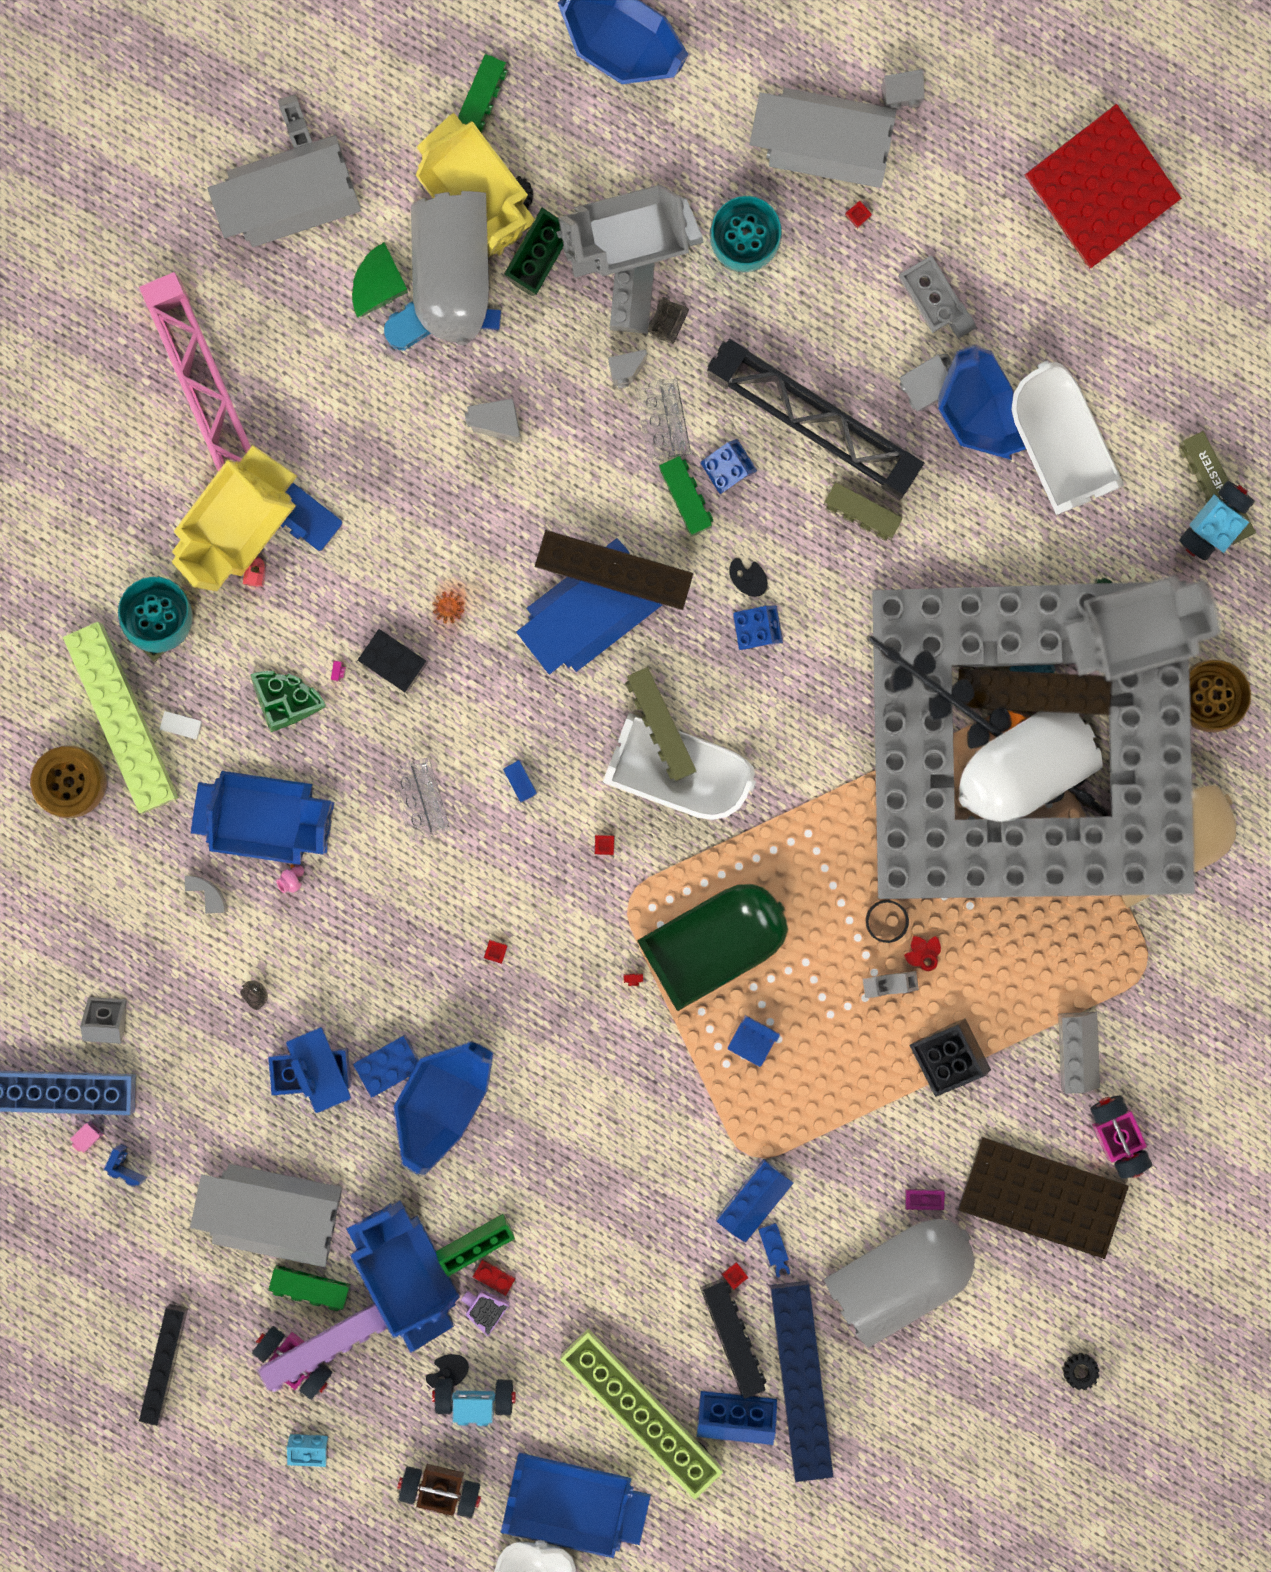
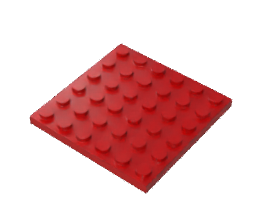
M1117 104L1024 174L1089 268L1094 267L1182 199Z

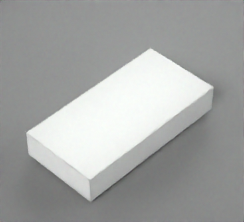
M164 711L159 730L198 740L203 721Z

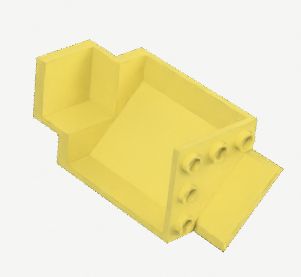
M452 113L417 146V149L423 156L421 163L418 165L416 177L433 199L435 194L449 192L450 196L461 195V191L486 193L488 258L495 253L498 256L503 254L505 247L514 244L523 235L522 232L531 227L535 219L523 204L528 194L473 122L467 125L462 124L456 114Z
M253 445L240 462L227 460L173 531L181 540L172 551L175 555L172 563L194 587L218 591L230 574L242 576L295 508V505L291 502L292 498L285 492L297 478V475Z

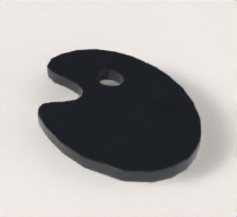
M735 558L731 562L729 567L730 578L739 591L752 597H758L765 593L768 585L767 577L757 562H752L750 569H745L740 558ZM737 571H742L743 576L739 577Z
M458 1354L441 1356L434 1361V1364L440 1371L426 1375V1382L429 1386L435 1388L436 1380L443 1376L445 1379H453L454 1387L466 1377L469 1363L465 1357Z

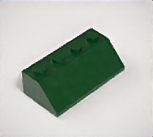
M543 207L537 214L503 274L516 287L530 296L537 295L564 246L563 239L557 235V231H561L559 218Z

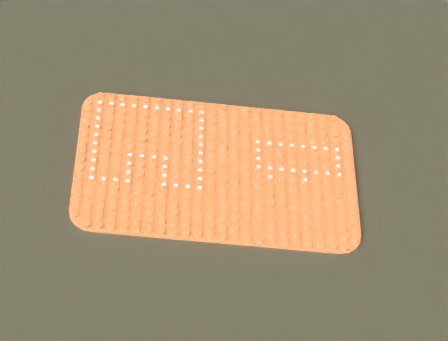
M1008 710L1023 715L1027 719L1031 717L1024 712ZM988 716V717H986V718H984V719H986V720L989 722L990 716ZM971 725L953 733L955 820L984 819L963 807L959 802L961 776L968 762L977 751L984 747L969 748L968 732ZM989 732V734H990L989 742H990V741L994 740V739L997 738V737H995L993 734H991V733ZM876 770L648 877L635 888L629 898L627 909L630 929L637 941L723 890L736 885L754 884L763 887L774 897L776 902L781 901L786 911L783 914L787 920L788 932L785 942L778 951L763 963L678 1012L640 948L728 1136L742 1152L751 1157L764 1159L784 1154L929 1085L909 1046L910 1044L966 1018L986 1058L1057 1024L1058 1013L1082 1012L1127 991L1139 982L1146 970L1148 959L1145 939L1130 908L1126 907L1121 896L878 899ZM1067 790L1061 801L1047 805L1044 804L1032 813L1019 819L1080 818L1086 816L1075 795ZM890 900L897 902L904 907L908 914L909 926L907 932L898 941L892 943L880 942L874 939L866 928L867 912L879 901ZM893 903L879 904L870 913V930L881 940L895 939L905 928V915L901 908ZM913 936L921 937L926 942L934 936L939 939L941 952L937 956L938 965L934 970L924 971L920 966H912L906 961L904 955L912 951L911 940ZM926 958L924 961L925 964L930 965L931 959ZM916 971L919 990L909 993L865 998L864 978ZM745 1015L780 1034L761 1067L727 1049Z

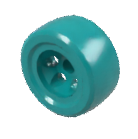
M740 196L723 204L716 212L709 231L710 244L717 259L725 267L738 272H753L769 264L778 252L782 240V226L774 209L767 202L752 196ZM740 221L739 226H734L733 223ZM758 228L762 229L763 234H757L756 230ZM748 229L751 233H748L746 236L743 235L742 230ZM734 233L736 237L730 240L728 235ZM756 241L758 242L759 246L757 248H753L751 243ZM743 244L745 249L740 251L737 246Z
M147 577L134 582L122 594L118 606L119 624L124 635L133 645L147 652L160 653L176 648L186 639L192 627V607L186 593L177 584L163 577ZM162 602L167 603L168 606L163 607ZM172 614L173 618L167 620L166 615ZM147 621L149 624L147 627H142V622ZM161 624L163 628L157 630L155 629L156 625Z

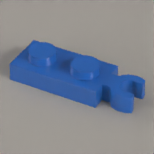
M773 1223L758 1228L770 1266H777L775 1268L776 1276L780 1278L779 1270L782 1268L786 1270L787 1274H790L789 1267L784 1264L789 1259L777 1224Z

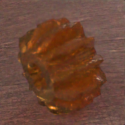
M452 591L449 593V597H447L446 592H442L444 598L441 599L437 595L436 599L440 602L432 603L433 606L438 607L433 610V614L440 613L436 617L437 620L442 619L444 616V624H447L448 618H450L453 624L455 623L453 617L456 616L460 620L461 616L457 613L465 612L464 609L459 608L464 605V602H458L461 598L459 595L453 599L454 592ZM447 603H451L453 607L452 611L449 610L450 612H446L444 605H447Z

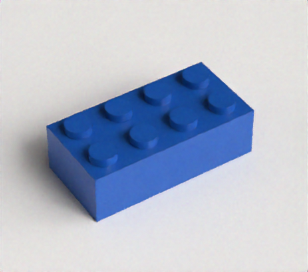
M348 1048L332 1049L338 1067L349 1089L351 1087ZM290 1053L268 1057L272 1096L303 1093L290 1063L293 1060Z

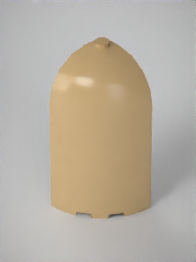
M1208 785L1192 790L1194 873L1218 861L1228 853L1236 839L1237 824L1230 807L1233 802L1228 794L1224 795L1218 786ZM1151 895L1121 896L1126 907L1129 908Z

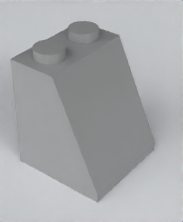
M938 354L899 377L901 381L900 387L904 393L907 392L910 398L909 404L914 410L922 411L938 402V395L952 364L948 354Z
M513 398L467 407L468 412L465 413L466 424L472 428L473 432L521 443Z

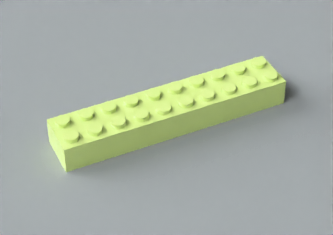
M96 622L64 636V642L138 812L144 814L178 799L103 624Z
M589 1328L561 1354L560 1360L694 1500L723 1473L722 1466Z

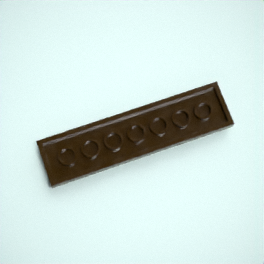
M549 530L544 532L534 566L538 569L682 611L694 575L693 572Z
M959 669L958 681L962 679L968 680L974 690L973 699L965 703L969 708L995 710L1003 707L1006 710L1092 715L1111 714L1113 679L1107 681L1104 675L1079 676V674Z

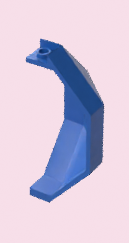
M560 0L557 2L577 56L622 85L673 78L681 71L689 55L667 18L640 0Z
M972 346L956 352L938 395V409L960 446L1012 460L1013 453L1026 449L1013 418V388L992 351Z
M469 1042L420 1058L393 1106L401 1160L404 1167L417 1175L425 1176L462 1138L488 1091L493 1052L478 1043Z

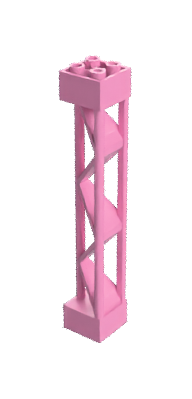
M173 272L140 286L141 294L150 311L218 472L225 464L222 455L235 462H240L242 458L218 446L227 409L245 454L251 448L190 306V300L181 279ZM182 305L191 327L164 312ZM165 322L193 334L182 361ZM197 342L220 394L189 379ZM194 389L222 401L211 429Z

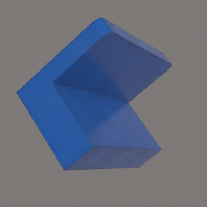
M520 760L503 768L520 803L537 795Z

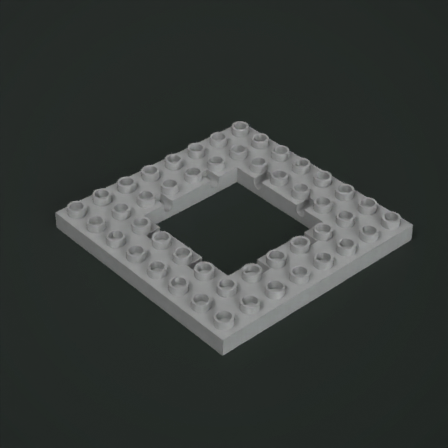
M1179 581L1181 586L1187 585L1186 581ZM1149 582L872 590L873 636L885 645L893 646L900 653L901 657L912 665L917 654L922 651H929L935 659L936 668L935 671L927 676L951 693L953 667L1076 664L1064 623L1083 617L1082 610L1085 609L1084 601ZM873 646L878 899L1195 894L1189 658L1113 679L1111 714L1109 715L1111 817L1022 818L998 822L987 819L955 820L953 712L951 711L948 717L932 721L930 718V703L932 698L939 694L915 676H913V684L910 688L893 692L891 688L892 673L900 665L885 659L880 653L881 651Z

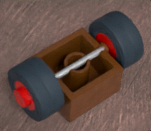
M426 1464L422 1483H420L422 1470L409 1466L406 1467L404 1476L400 1477L397 1489H400L399 1502L413 1505L418 1491L419 1496L416 1508L454 1516L457 1501L460 1500L457 1515L466 1518H472L475 1507L479 1508L481 1496L478 1495L479 1483L465 1480L462 1493H459L464 1472Z

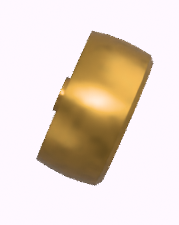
M1205 660L1189 668L1190 726L1204 732H1220L1237 725L1244 718L1251 703V688L1245 674L1238 667L1222 660ZM1216 680L1221 681L1222 685L1217 686ZM1202 681L1208 682L1207 688L1202 687ZM1213 691L1218 693V699L1212 698L1214 695ZM1197 694L1202 695L1203 698L1201 701L1196 700ZM1220 704H1224V705H1225V708H1224L1223 711H1220V710H1219V705H1220ZM1206 705L1211 707L1210 713L1205 712L1204 708Z
M60 746L47 751L37 760L30 776V787L32 795L42 809L61 818H76L86 815L99 805L107 788V777L99 759L88 750L77 746ZM70 764L75 766V770L72 772L68 769ZM57 769H60L62 771V774L59 777L55 775V771ZM81 773L84 774V781L79 777ZM70 777L74 779L72 787L67 783L68 779L71 780ZM55 783L59 785V790L54 791L52 787ZM80 787H82L83 790H82L81 794L79 795V794L77 793V790H78ZM66 792L70 794V798L68 800L64 799V794Z

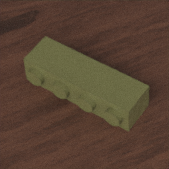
M836 482L823 504L826 506L825 509L833 514H836V512L842 514L844 520L853 523V521L859 523L861 529L870 532V530L876 532V536L884 541L893 538L903 519L899 515Z

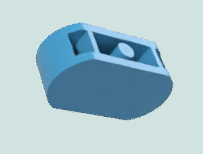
M413 301L407 304L402 312H395L390 315L389 320L385 323V337L394 349L405 351L431 334L418 319Z

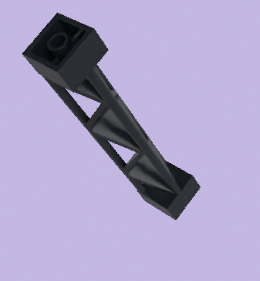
M730 338L727 343L722 342L718 349V357L716 359L713 357L707 366L709 379L726 390L728 387L880 483L883 485L881 487L883 490L899 500L903 498L925 464L922 460L898 447ZM743 364L760 373L735 378ZM776 383L787 415L739 384ZM787 391L822 414L794 419ZM837 422L849 455L801 424ZM849 431L884 453L856 458ZM898 461L887 479L863 464Z

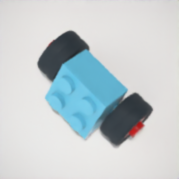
M1227 481L1218 491V494L1227 503L1215 494L1189 524L1191 528H1188L1180 537L1179 541L1186 547L1185 550L1193 557L1197 556L1204 561L1210 557L1216 548L1224 553L1249 523L1238 512L1240 511L1245 514L1254 504V499L1247 494L1249 491L1240 484L1237 486L1231 481Z
M438 1378L435 1390L432 1391L435 1413L451 1414L453 1409V1423H457L460 1426H466L469 1423L487 1426L488 1423H492L494 1401L496 1415L510 1416L513 1404H516V1392H513L512 1380H497L495 1393L494 1391L457 1390L453 1393V1379Z

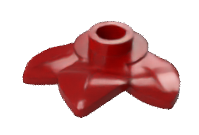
M913 936L911 940L912 951L904 955L906 961L912 966H920L924 971L934 970L938 965L937 956L941 952L939 939L934 936L926 942L921 937ZM926 958L931 959L930 965L925 964L924 961Z

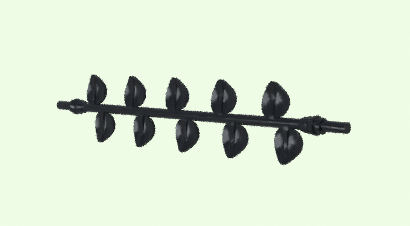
M872 634L868 636L867 641L879 649L885 659L900 665L892 673L891 688L893 692L910 688L913 684V676H915L939 694L934 696L930 703V718L932 721L948 717L952 711V704L977 722L971 725L968 732V746L970 749L986 745L990 739L989 732L995 737H999L1003 734V731L1010 728L1012 720L1005 708L995 709L990 715L988 722L965 705L974 697V690L968 680L962 679L957 681L952 688V692L949 693L927 675L935 671L936 668L935 659L929 651H922L917 654L912 665L902 658L893 646L885 645ZM1086 779L1068 789L1083 806L1091 807L1103 817L1108 814V810L1095 802L1092 794L1077 788L1083 785ZM1065 792L1046 803V805L1061 801Z

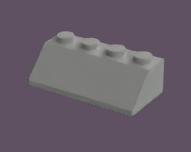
M655 262L615 273L610 330L648 334Z
M1097 1011L1058 1013L1061 1090L1065 1094L1086 1093L1100 1088Z

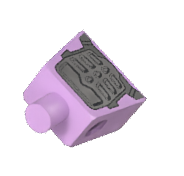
M481 1290L477 1297L466 1291L461 1299L462 1302L470 1306L465 1315L487 1336L490 1335L510 1303L484 1290Z

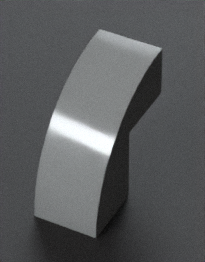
M296 94L278 100L293 147L297 148L312 143Z
M185 876V891L204 890L205 914L228 912L224 896L213 883L198 876Z
M916 971L863 979L865 998L909 993L919 990Z

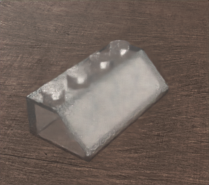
M660 379L635 388L649 463L671 460L678 456L684 457L691 454L678 380Z
M429 757L389 769L410 843L451 831Z

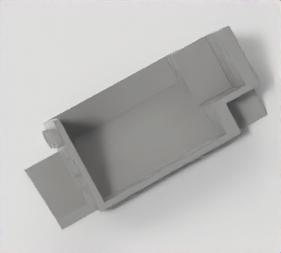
M662 185L574 207L575 213L559 217L561 231H557L558 237L563 239V250L567 260L571 261L572 272L575 278L594 272L599 273L601 276L610 275L689 253L688 247L704 243L687 199L681 198Z
M1176 575L1084 601L1085 609L1082 610L1083 617L1064 623L1079 676L1099 670L1100 674L1105 675L1107 681L1200 655L1198 642L1217 637V634L1221 633L1216 602L1205 579L1181 586Z

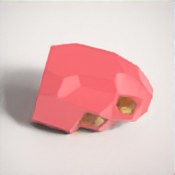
M259 556L255 558L245 571L243 577L244 585L264 587L266 567L264 561Z

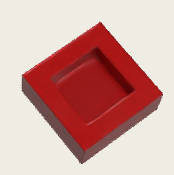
M858 201L845 213V216L858 229L872 217V214L861 201Z
M595 835V854L614 855V836Z
M489 940L484 958L502 964L508 945Z
M643 973L624 974V983H628V986H640L639 982H643Z
M737 1262L722 1273V1276L733 1290L749 1278Z

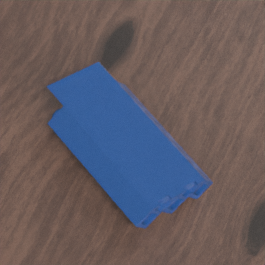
M618 538L606 546L607 548L630 554ZM566 577L526 608L531 614L528 616L530 621L517 630L516 633L549 675L563 664L567 668L572 667L577 672L660 608L662 604Z
M518 1453L501 1533L534 1541H545L556 1546L614 1558L615 1552L620 1551L621 1542L640 1545L651 1494L634 1491V1486H630L632 1478Z

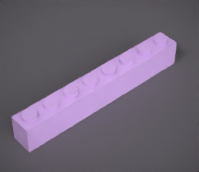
M375 1303L256 1370L266 1390L276 1392L284 1387L283 1383L288 1380L293 1382L301 1377L300 1374L307 1370L309 1373L315 1370L320 1362L325 1361L327 1363L336 1357V1353L349 1351L353 1348L352 1344L358 1341L359 1343L365 1342L370 1338V1334L375 1331L378 1334L386 1330L387 1326Z

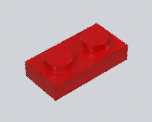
M483 1259L473 1275V1278L504 1296L507 1295L516 1279Z

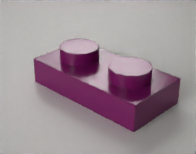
M905 1189L906 1210H944V1190Z

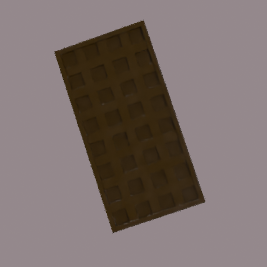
M981 1136L958 1211L1105 1259L1129 1186Z

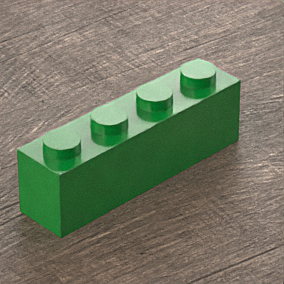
M487 54L484 55L458 115L462 124L467 125L473 122L478 130L483 133L486 126L485 118L487 115H491L494 107L492 102L494 98H498L501 91L500 83L502 80H506L509 72L506 62Z
M678 456L659 465V470L690 536L692 537L712 528L711 522H714L710 511L706 512L704 509L705 500L702 494H697L695 488L698 486L694 477H689L687 472L689 466L686 460H682Z
M501 1214L437 1250V1259L448 1277L515 1239V1236L504 1214Z
M276 1265L268 1291L273 1292L272 1294L275 1296L283 1297L287 1295L291 1296V1299L294 1301L302 1302V1300L310 1301L309 1304L320 1307L325 1305L329 1306L328 1309L339 1311L340 1309L343 1310L346 1305L351 1284Z

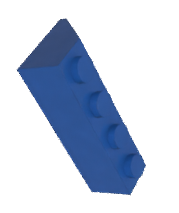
M763 1159L716 1217V1222L746 1243L794 1182Z
M701 1391L696 1437L773 1445L776 1435L777 1399L754 1396L744 1399L741 1395Z

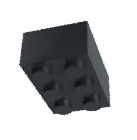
M380 629L377 630L357 660L406 694L428 664L425 659Z

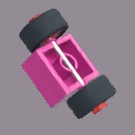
M1121 1095L1108 1096L1093 1105L1090 1111L1096 1123L1092 1124L1107 1160L1111 1163L1115 1162L1114 1164L1120 1178H1135L1152 1167V1162L1147 1151L1142 1150L1147 1147L1123 1097Z
M272 1326L266 1334L262 1333L257 1339L256 1343L258 1345L252 1351V1355L264 1363L272 1353L274 1355L269 1361L305 1341L291 1331L281 1346L277 1347L285 1337V1334L275 1326ZM319 1363L318 1368L313 1370L312 1373H308L306 1370L300 1374L301 1377L293 1382L288 1380L285 1383L296 1390L306 1378L299 1391L312 1400L318 1392L322 1393L327 1387V1380L332 1375V1371L324 1364Z

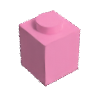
M89 1121L70 1140L73 1142L72 1146L77 1151L84 1153L104 1134Z

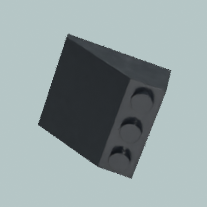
M966 1018L909 1045L935 1097L985 1077L991 1071Z

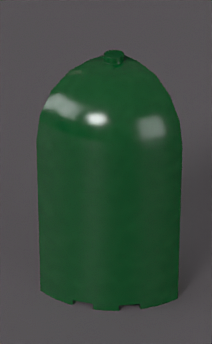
M754 884L736 885L702 902L638 939L637 942L678 1012L763 963L775 954L785 942L788 932L787 920L783 914L786 910L781 901L776 902L774 897L765 888Z

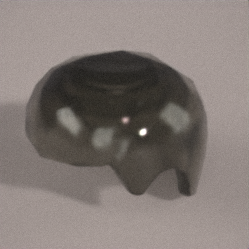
M251 980L242 985L243 989L240 991V994L252 1009L259 1010L265 1005L268 1000V993L262 983Z

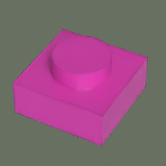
M334 661L331 674L332 681L340 682L341 678L345 677L346 667H343L344 663Z

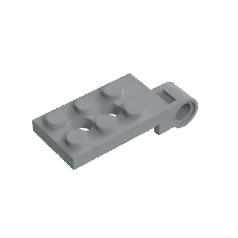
M932 255L898 275L932 333L947 324L950 325L958 338L976 329L973 318L963 303H960ZM922 277H926L929 279L930 285L923 287L920 285L919 280ZM931 294H937L940 298V301L938 303H932L929 300V296Z

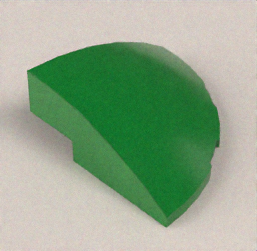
M385 242L375 247L366 255L355 273L352 302L357 318L409 293Z
M262 671L250 674L270 732L299 722L326 707L319 693L294 675L276 674L275 671Z

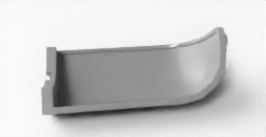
M461 191V195L450 196V193L446 192L435 194L434 199L428 200L423 198L411 205L413 303L418 319L431 334L449 342H456L457 345H467L481 330L488 305L486 193Z
M935 1219L921 1222L826 1277L824 1281L833 1300H837L844 1309L841 1313L847 1323H853L856 1335L869 1348L954 1298L966 1287L972 1277L975 1263L973 1250L969 1243L971 1238L965 1229L962 1230L957 1224L949 1220Z

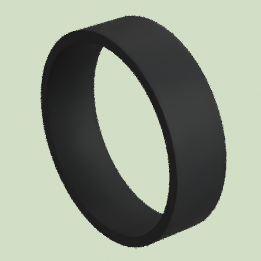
M883 900L875 903L868 910L866 928L874 939L884 943H892L901 939L907 932L909 917L904 907L899 903ZM882 903H893L899 906L905 915L906 923L903 932L892 940L877 938L869 927L870 913L876 906Z

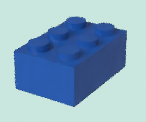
M405 1034L358 1060L353 1066L369 1095L373 1098L410 1077L419 1058Z

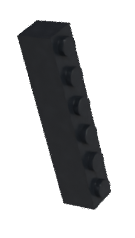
M722 1279L700 1287L741 1396L746 1399L765 1391L764 1384H766V1379L763 1373L758 1371L759 1361L755 1354L752 1355L750 1350L753 1346L748 1336L745 1337L743 1332L746 1328L742 1318L738 1319L736 1314L739 1310L735 1300L731 1301L729 1294L732 1291L728 1282L725 1283Z
M169 1304L165 1308L139 1422L158 1426L162 1421L188 1312L186 1307Z

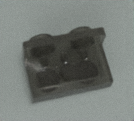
M663 297L657 305V311L653 319L649 323L648 332L654 338L674 344L689 309Z

